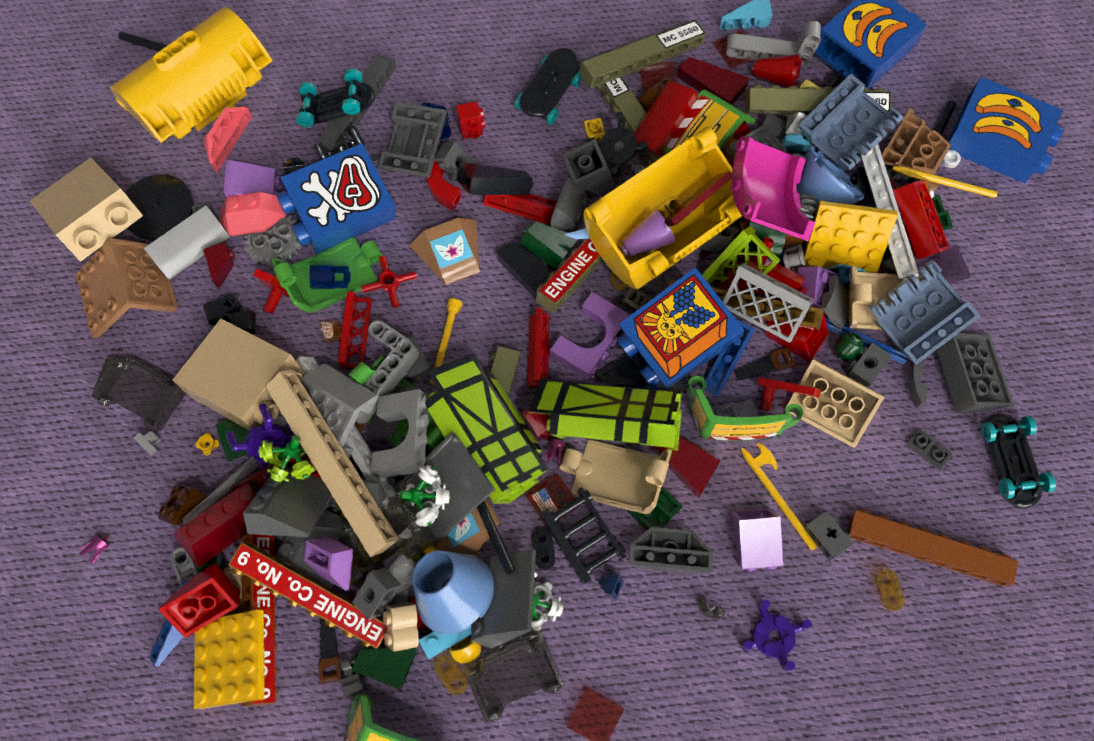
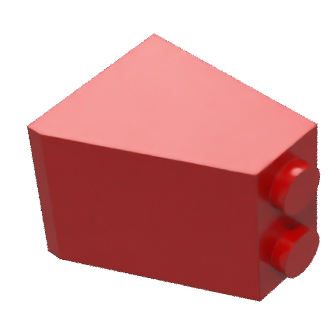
M824 313L820 330L799 327L791 343L765 330L768 338L784 348H789V351L809 363L829 335ZM767 320L765 324L773 325L775 322ZM780 325L782 333L790 336L792 332L791 325Z

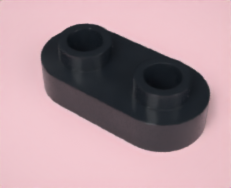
M540 529L533 535V548L536 550L535 564L539 569L547 571L555 564L553 537L548 530ZM545 536L547 540L540 542L539 538ZM543 556H547L549 558V561L547 563L541 561V558Z

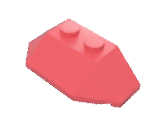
M225 107L218 119L215 120L210 132L205 136L203 141L204 147L214 171H219L252 118L248 107Z
M256 192L227 197L220 208L219 223L231 236L264 232L287 215H285L276 195Z

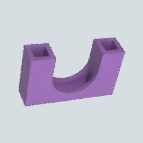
M591 292L583 303L581 313L602 326L605 332L604 340L595 347L583 348L560 335L550 349V356L587 380L591 375L595 376V371L600 369L598 366L600 362L606 361L610 355L609 349L611 346L615 347L618 344L616 339L619 338L622 332L619 323L630 316V314L594 292Z

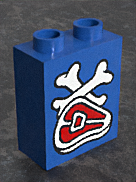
M363 143L280 177L284 191L276 194L285 215L295 212L299 223L292 225L293 231L300 245L304 246L310 243L315 254L396 219L395 204Z

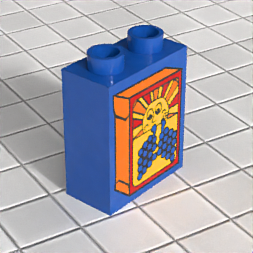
M695 267L619 323L624 334L616 340L629 358L639 353L647 365L639 371L651 387H657L662 383L665 388H673L741 338L744 329Z

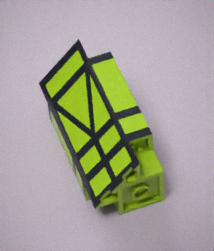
M474 353L427 371L439 391H435L428 396L429 399L425 401L426 408L445 438L452 432L460 438L496 490L489 495L493 504H509L540 482L538 477L548 470V467L539 455L542 448L494 374L485 371Z
M541 377L528 412L551 414V419H548L547 430L549 435L565 440L566 436L631 442L647 446L667 447L670 450L678 451L682 415L680 410L682 389Z

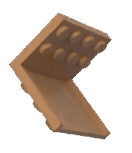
M109 238L77 271L76 281L79 285L80 297L83 301L84 312L92 338H98L103 335L129 308L174 312L178 309L170 280H168L144 250L149 244Z

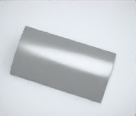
M205 205L146 246L144 250L168 280H171L205 256L203 249L221 244L229 239L230 236Z

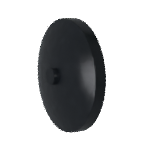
M152 175L145 177L133 184L125 193L143 215L127 227V229L134 236L143 240L155 241L193 214L191 206H194V199L190 190L181 180L173 176Z

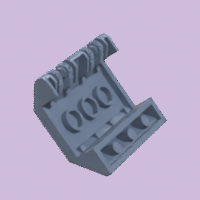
M852 74L798 125L809 143L816 150H820L829 161L846 171H850L855 166V163L860 161L857 154L866 156L869 153L868 151H871L887 135L884 128L893 129L895 125L903 120V116L892 107L891 111L888 112L864 92L865 84Z
M932 259L924 264L926 269L923 266L918 269L923 277L921 282H919L915 275L911 274L909 276L910 281L906 278L893 288L894 293L892 291L887 293L892 302L891 305L887 306V303L880 298L877 300L879 306L873 303L868 307L875 321L899 350L915 365L981 317L969 301H963L940 273L942 269Z

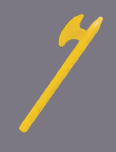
M903 166L892 167L894 171L916 179L927 180L992 198L997 196V191Z
M757 443V446L761 453L756 458H753L746 449L741 448L746 462L809 549L812 551L818 547L761 469V466L764 464H771L777 470V463L772 453L760 443Z

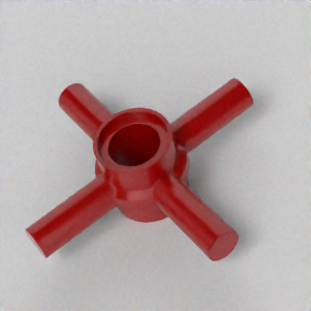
M381 256L379 261L383 273L380 275L379 281L363 285L361 288L363 293L382 288L385 292L389 293L392 307L398 308L400 304L396 290L399 283L416 279L417 275L413 271L397 276L393 271H390L386 256ZM388 280H393L392 283L385 284Z

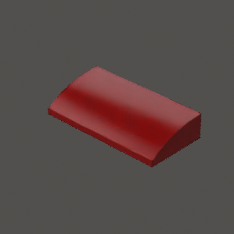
M668 81L634 134L637 144L646 141L650 147L647 152L660 158L697 100L696 90Z

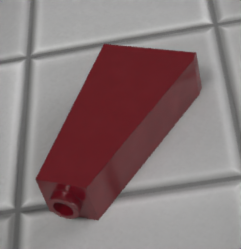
M689 57L685 62L682 61L677 68V78L698 92L706 90L731 105L747 89L750 80L747 76Z
M679 436L678 451L672 450L668 468L699 498L721 460ZM648 446L658 456L668 449L667 447Z

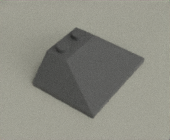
M395 101L391 116L394 128L387 152L382 151L378 169L430 178L447 110Z
M325 509L309 537L286 536L275 557L333 589L335 584L320 577L304 561L306 540L328 536L354 551L360 539L354 533L352 526L347 520Z

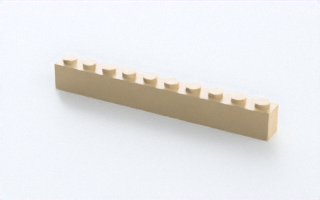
M294 370L279 372L265 386L271 398L275 401L281 414L288 422L290 429L296 436L300 437V445L320 474L322 481L328 487L332 497L336 500L366 552H368L370 557L383 553L399 539Z

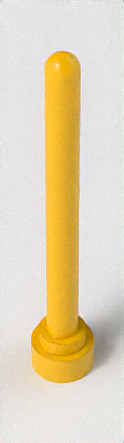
M448 299L446 305L448 316L434 368L443 364L455 315L458 314V311H461L463 304L460 300ZM430 379L431 385H435L432 379Z

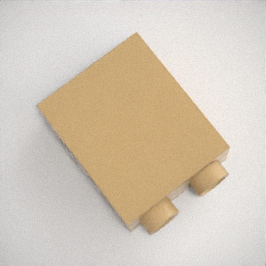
M92 158L86 160L30 200V203L55 235L80 262L103 246L109 238L115 237L143 216L121 188Z
M220 319L172 381L190 398L250 430L253 427L264 425V418L258 408L260 404L264 403L267 405L273 417V423L279 415V408L265 386L281 371L294 370L300 381L305 372L291 354Z

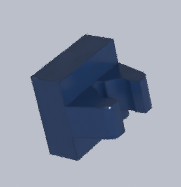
M611 573L610 578L601 576L598 585L605 589L604 593L608 597L617 600L624 581L619 575Z

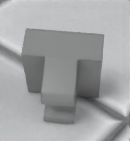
M153 431L148 432L144 436L139 432L133 437L151 456L157 452L154 446L161 439Z

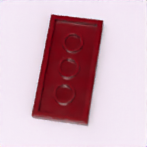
M727 171L716 175L670 213L664 221L667 227L677 225L732 179L731 173Z

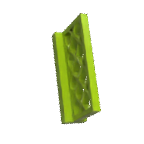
M750 226L736 237L702 276L711 288H715L712 284L714 280H721L722 283L729 278L725 277L726 267L733 268L734 275L737 268L742 265L737 264V255H745V264L747 265L749 264V255H758L757 266L766 275L781 260L754 234L756 231ZM751 241L757 245L758 252H749V243ZM762 256H768L773 262L769 266L762 265Z

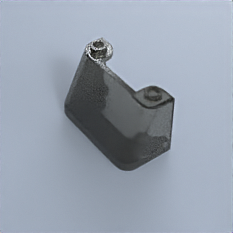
M121 353L107 355L91 397L98 400V403L104 406L118 404L144 418L143 424L147 430L157 432L166 425L186 393L172 381L175 377L174 375L136 355Z
M396 494L389 498L387 503L388 509L382 512L399 538L383 553L370 557L360 539L354 533L351 525L343 527L341 532L334 536L336 541L353 549L350 573L353 582L366 581L367 574L374 569L378 570L385 567L390 572L436 543V539L428 526L424 527L416 524V514L418 512L408 502V499H400L399 494Z
M532 629L523 635L480 653L474 661L463 664L465 676L486 723L501 718L504 712L503 706L537 690L543 689L544 692L552 694L565 686L547 642L540 630L534 631Z

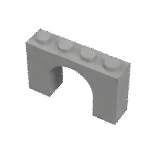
M420 389L378 397L376 413L378 417L386 422L408 419L409 422L407 436L399 446L390 450L372 452L371 472L381 478L419 473L421 471L419 467H423L426 462L425 448L429 419L425 401L429 398Z

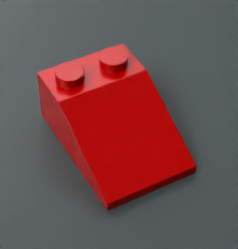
M215 563L193 577L159 606L158 610L186 638L237 608L241 592Z

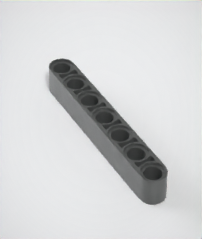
M380 54L374 57L363 73L361 82L373 88L375 99L396 67L394 59ZM368 109L354 115L331 120L321 135L319 143L322 144L325 150L337 152L335 148L345 144L351 136L348 129L354 126L357 127Z

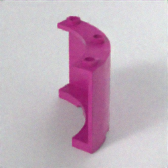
M741 136L736 144L731 184L734 202L740 214L752 222L809 241L816 222L811 221L805 213L800 211V195L796 192V186L800 183L806 159L754 141L753 138Z

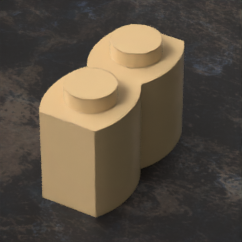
M412 602L386 606V612L383 613L384 624L387 625V633L384 635L386 646L392 651L418 647L416 605Z

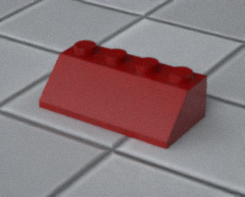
M926 181L912 182L893 190L902 222L906 226L907 238L912 243L913 255L919 260L950 249Z

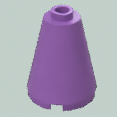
M657 209L652 211L621 241L623 245L620 248L625 256L629 254L630 257L672 244L675 241L669 226L667 227L664 222L665 219Z

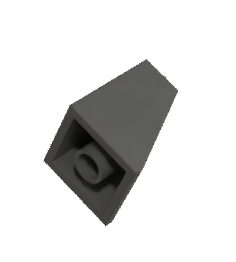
M596 139L562 155L575 186L600 196L617 188Z

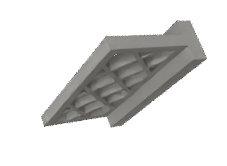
M743 263L738 267L737 274L723 303L732 313L791 343L814 299ZM739 278L747 281L749 289L739 291L737 285ZM758 288L763 289L767 298L757 300L754 290ZM750 291L753 302L744 304L741 294ZM737 295L740 306L733 307L727 304L730 297ZM778 297L782 299L784 307L774 310L771 299ZM768 300L771 311L761 313L758 303ZM754 304L758 315L750 316L747 314L745 307ZM796 306L803 310L800 317L792 319L789 308ZM786 310L789 320L779 323L775 312ZM772 313L775 324H765L762 316ZM790 323L792 328L790 336L782 333L780 325Z

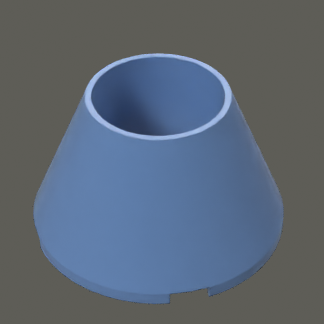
M810 146L804 156L806 160L800 183L796 186V192L814 196L817 198L818 205L820 201L849 205L861 201L864 195L857 185L853 186L849 180L850 177L842 169L829 161L820 150L815 152V147Z
M448 551L430 552L418 561L412 574L419 616L427 627L437 633L456 634L471 627L470 624L477 618L484 616L494 596L495 582L492 571L481 558L471 554ZM450 578L448 583L443 588H441L443 583Z

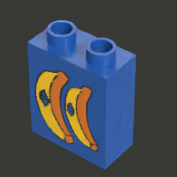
M854 0L821 28L820 43L814 54L837 72L841 69L844 70L843 77L847 78L852 74L865 84L864 88L869 89L916 46L927 24L917 14L909 12L894 0Z
M980 77L968 95L949 137L948 143L951 144L949 150H954L965 159L1026 183L1034 172L1043 175L1048 169L1053 155L1047 153L1046 150L1048 146L1055 147L1064 132L1065 127L1057 124L1063 110Z

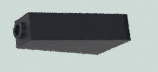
M459 163L457 181L469 195H529L530 189L533 186V178L526 171Z
M520 241L496 250L498 261L536 299L537 288L542 283L545 284L550 275L542 259L521 244Z

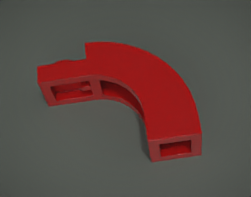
M434 160L431 176L427 178L429 191L440 205L454 211L462 197L461 188L453 186L443 179L445 171Z

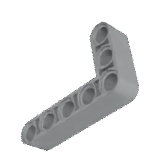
M817 21L806 23L797 42L743 34H730L727 37L726 54L729 57L754 61L801 54V65L806 66L809 64L820 43L821 25Z
M376 320L370 324L369 333L379 344L391 352L364 384V387L380 397L391 393L418 359L419 350L408 338L384 322ZM378 399L371 414L360 411L356 419L357 423L364 424L372 417L377 410Z

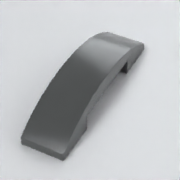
M910 360L908 369L909 391L915 407L920 409L926 404L928 385L920 384L922 361L915 365Z

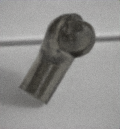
M705 595L695 599L705 617L719 620L725 615V609L722 606L709 605Z

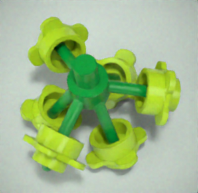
M292 436L291 442L287 443L284 448H273V443H267L265 440H263V445L259 446L258 454L260 458H264L265 463L269 461V463L274 464L272 470L267 469V471L271 473L270 478L275 482L282 483L283 480L289 482L290 479L287 478L289 471L285 468L290 459H295L296 461L291 475L295 476L296 479L308 478L316 470L315 466H311L308 461H302L301 457L307 453L300 445V437Z

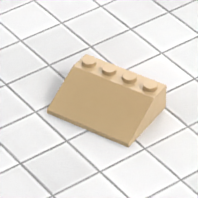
M813 358L798 385L821 390L820 397L816 398L793 393L787 406L790 404L800 405L804 412L801 420L855 448L882 403L884 396Z

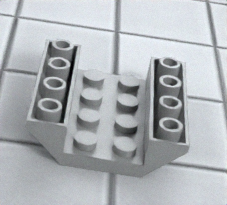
M324 363L303 376L300 382L349 458L353 449L345 445L350 431L360 411L371 414L379 395Z

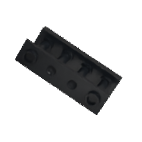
M581 487L577 490L578 498L555 512H549L546 509L540 513V517L582 584H585L591 580L589 575L592 574L593 570L616 555L620 560L626 557L624 554L626 550L620 541L616 542L591 502L593 498L589 491H584ZM584 503L590 514L567 529H560L557 525L558 519ZM595 521L601 531L577 547H571L567 541L570 539L569 536ZM606 538L612 549L586 565L585 563L582 565L579 560L580 554Z

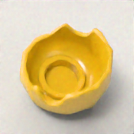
M466 637L450 647V654L456 662L461 664L470 663L480 655L482 646L471 642V637Z

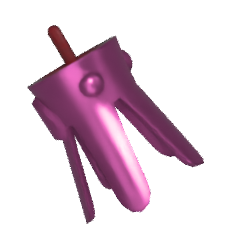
M552 439L550 447L542 459L544 460L547 456L549 458L547 463H549L550 460H554L558 452V467H560L566 443L561 441V439Z
M99 535L94 536L88 544L77 550L86 547L80 552V555L96 550L89 560V563L93 564L100 553L109 546L105 541L109 536L107 535L104 539Z

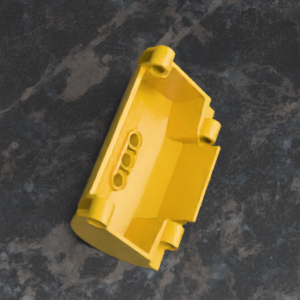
M223 6L112 85L110 90L120 106L124 107L125 111H128L160 143L171 135L180 140L192 131V127H195L197 131L201 130L211 121L213 122L217 119L225 107H233L234 104L247 96L246 88L252 87L263 79L260 70L272 62V59L250 28L232 10Z
M705 127L584 210L585 226L593 245L612 272L628 286L638 290L742 217L734 202L731 189L732 179H730L681 222L669 227L675 238L672 244L630 257L629 254L625 256L620 248L623 245L621 241L652 211L657 209L665 219L673 212L669 207L670 203L676 209L716 175L727 171L732 175L733 168L715 143L717 137L712 128Z

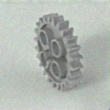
M292 215L286 216L264 232L245 235V250L250 258L254 259L256 263L260 262L262 266L267 262L269 267L272 266L271 259L274 257L285 262L286 258L292 260V254L298 255L296 249H302L292 228V225L299 223L297 219H294Z

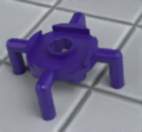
M263 403L258 407L264 418L263 426L251 428L245 442L238 443L232 431L227 432L226 437L233 451L246 450L249 456L257 460L261 469H266L268 462L265 463L264 458H260L258 454L259 446H262L263 440L273 443V448H284L287 443L291 442L292 436L296 435L290 429L288 423L285 426L289 433L287 436L279 424H273V417L267 405Z
M764 599L758 604L762 618L755 625L753 639L742 643L741 649L748 651L757 648L768 657L778 658L784 671L793 670L795 663L788 661L786 655L791 652L796 644L795 633L810 628L812 622L806 619L792 625L784 616L770 615L767 609L770 606V602ZM771 630L779 633L780 639L778 642H772L769 639V632Z

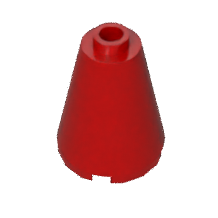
M801 54L758 59L756 63H753L752 73H755V77L785 88L797 86L798 84H795V79L800 77Z

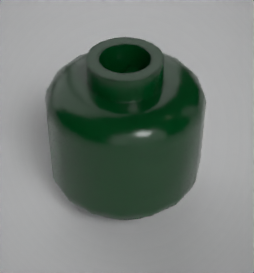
M852 331L843 333L834 344L837 357L842 360L855 359L863 349V339Z

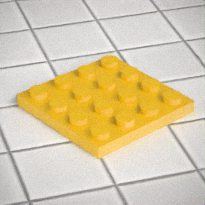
M820 201L814 219L816 223L804 252L806 262L809 263V267L819 266L827 268L844 264L857 266V268L863 269L868 273H877L898 216L897 211Z
M254 610L220 617L196 631L194 642V709L263 700L264 610Z

